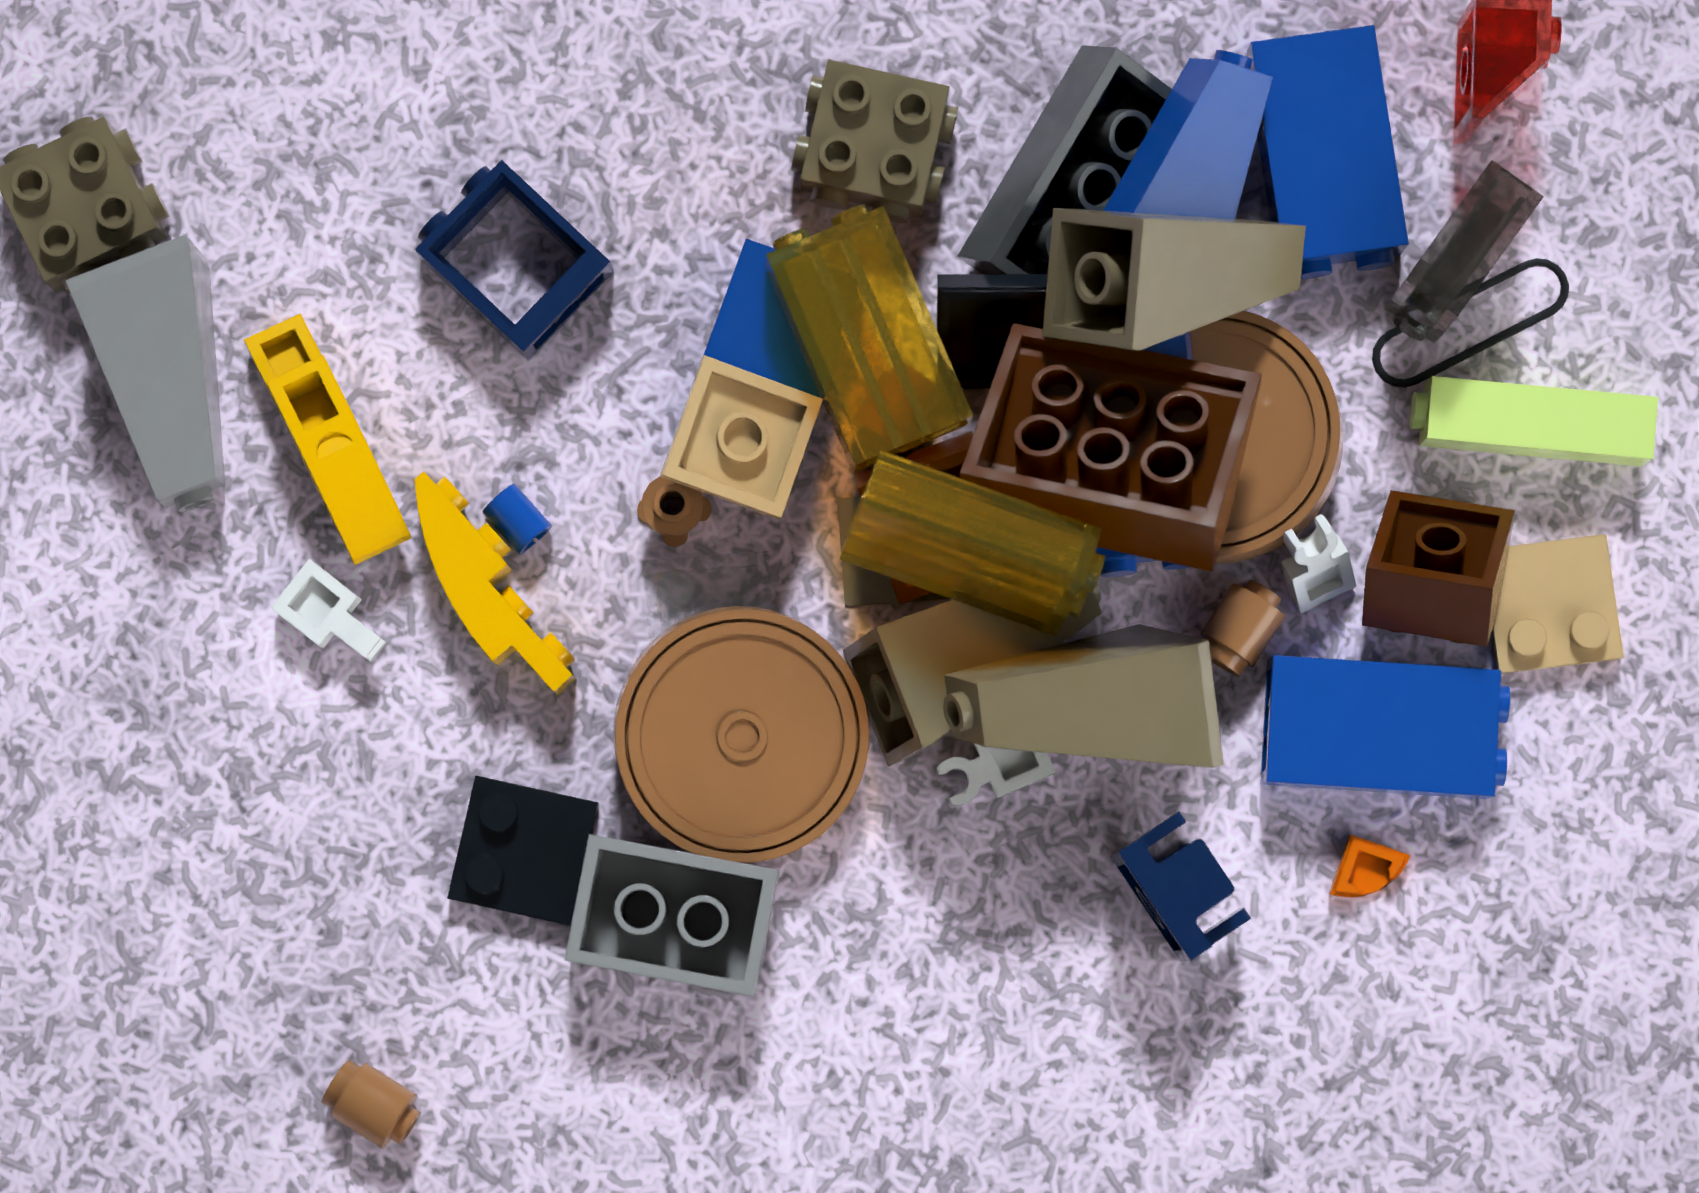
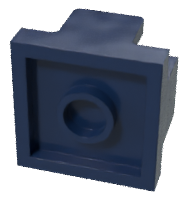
M1177 812L1111 855L1110 858L1179 961L1183 962L1192 961L1210 949L1214 943L1249 921L1251 917L1245 908H1239L1202 932L1197 924V918L1233 894L1235 888L1205 842L1201 839L1183 845L1159 862L1153 859L1147 849L1186 823L1181 813Z

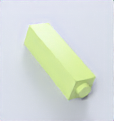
M1432 376L1424 384L1423 393H1413L1409 425L1410 429L1420 430L1419 446L1642 467L1654 459L1658 397Z

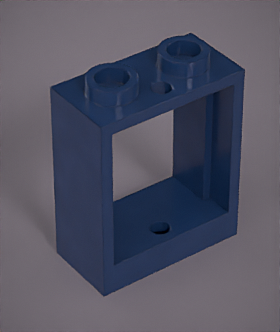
M501 160L492 170L487 166L482 167L466 182L461 190V194L465 198L448 215L444 211H440L425 224L418 234V239L422 242L416 247L415 251L426 266L529 361L614 271L611 262ZM506 194L510 195L578 259L516 324L445 259Z

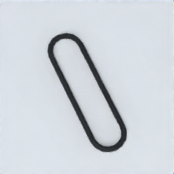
M1535 258L1524 261L1387 331L1376 342L1372 354L1375 372L1384 382L1393 387L1406 388L1414 386L1554 315L1563 308L1569 294V283L1566 274L1559 265L1548 259ZM1534 266L1546 267L1552 270L1559 278L1561 285L1560 295L1557 301L1549 308L1411 378L1397 379L1383 369L1380 361L1381 350L1384 344L1396 335Z

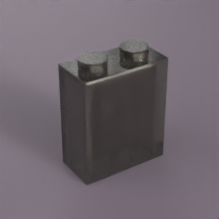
M1491 160L1384 307V309L1394 315L1392 321L1395 326L1415 340L1422 341L1424 338H1427L1435 344L1464 309L1544 196Z

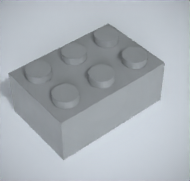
M589 834L564 961L755 997L779 871Z

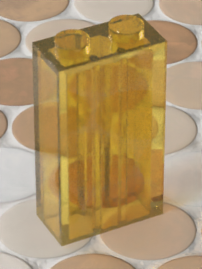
M865 205L849 208L830 219L833 227L811 236L806 228L786 234L772 243L775 251L766 254L765 258L767 273L819 395L823 399L822 402L853 473L969 425L973 418V413L884 206L868 212Z
M880 450L857 504L839 559L1056 636L1067 615L1078 618L1088 591L1093 592L1098 582L1105 556L1095 552L1102 528Z

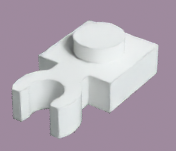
M1322 514L1314 517L1316 528L1308 537L1298 539L1292 529L1285 531L1283 536L1284 544L1292 556L1281 561L1288 592L1300 614L1356 587L1349 552Z
M974 743L978 758L970 761L962 757H952L944 760L936 768L939 776L947 774L952 770L962 771L967 776V789L949 798L952 806H961L969 803L978 794L980 786L989 782L998 799L1056 773L1046 752L992 748Z

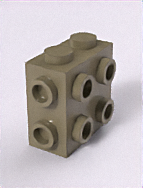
M828 59L824 77L813 75L808 91L805 112L815 114L810 137L799 135L794 151L791 171L801 173V191L810 192L811 202L827 208L843 210L846 209L848 201L872 206V216L889 222L906 223L908 215L922 217L925 201L937 204L945 167L933 165L938 142L951 144L957 118L958 107L947 105L950 86Z
M104 116L97 120H94L93 117L75 120L59 131L60 138L39 148L37 144H29L17 148L3 158L4 165L0 166V192L43 281L55 292L65 288L66 292L71 294L66 283L67 279L155 246V243L168 238L160 221L170 217L154 184L151 183L143 187L133 166L142 163L143 160L131 135L126 128L116 133L113 126Z

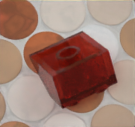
M1471 0L1457 22L1453 143L1466 144L1528 88L1542 69L1547 68L1550 54H1558L1561 44L1562 23L1560 16H1552V0Z

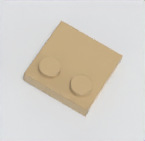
M704 355L700 360L659 477L777 520L781 519L823 399Z
M1606 534L1509 546L1499 605L1491 631L1496 670H1501V674L1624 658Z

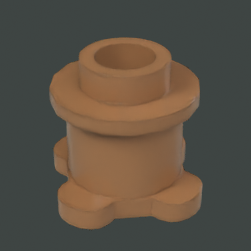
M658 477L649 483L643 493L642 500L637 506L639 519L644 523H648L652 529L662 534L664 542L671 547L685 544L688 539V532L696 527L699 521L707 520L712 511L709 499L702 496L701 491L662 477ZM670 497H679L685 502L683 510L677 515H667L662 511L663 503Z

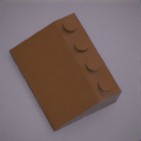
M1013 323L960 471L963 518L1213 572L1230 518L1261 386L1262 374L1147 350H1130L1042 336L1043 329Z

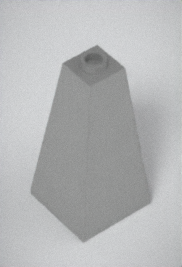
M182 235L66 280L156 500L165 507L176 504L179 512L189 511L208 504L214 500L211 490L225 485L210 268L200 250L186 235Z

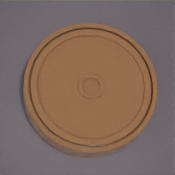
M1242 311L1190 331L1193 360L1262 374L1261 386L1230 518L1216 564L1235 563L1267 554L1284 545V533L1290 529L1294 531L1295 535H1298L1314 519L1327 501L1334 487L1343 454V424L1340 408L1323 366L1312 351L1289 330L1263 316Z
M731 606L711 609L687 617L665 630L645 648L636 659L622 685L616 704L613 738L618 768L626 790L642 816L656 831L672 843L693 854L739 863L766 861L792 853L811 843L836 822L849 805L861 782L869 749V723L864 697L850 667L829 642L810 627L785 614L758 607Z

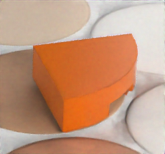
M1350 834L1347 838L1329 894L1337 897L1354 898L1375 893L1401 874L1411 855Z

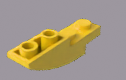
M301 313L244 339L246 347L354 565L412 539L367 441Z
M423 471L414 479L419 519L425 544L436 574L453 608L471 636L494 664L499 666L517 650L552 691L559 696L576 680L567 669L576 659L552 632L547 634L542 640L525 622L534 612L510 586H507L501 593L494 588L496 584L512 571L509 565L502 559L511 549L487 522L478 530L475 529L461 513L470 503L445 476L435 484Z

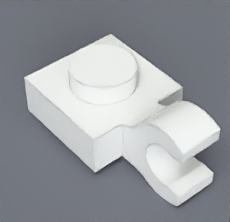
M308 559L270 607L323 649L332 637L336 635L364 658L372 662L387 643L351 615L362 599L310 559Z

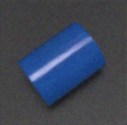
M512 484L500 492L482 511L485 517L520 555L536 543L533 540L534 538L539 541L552 528L551 523L516 484Z

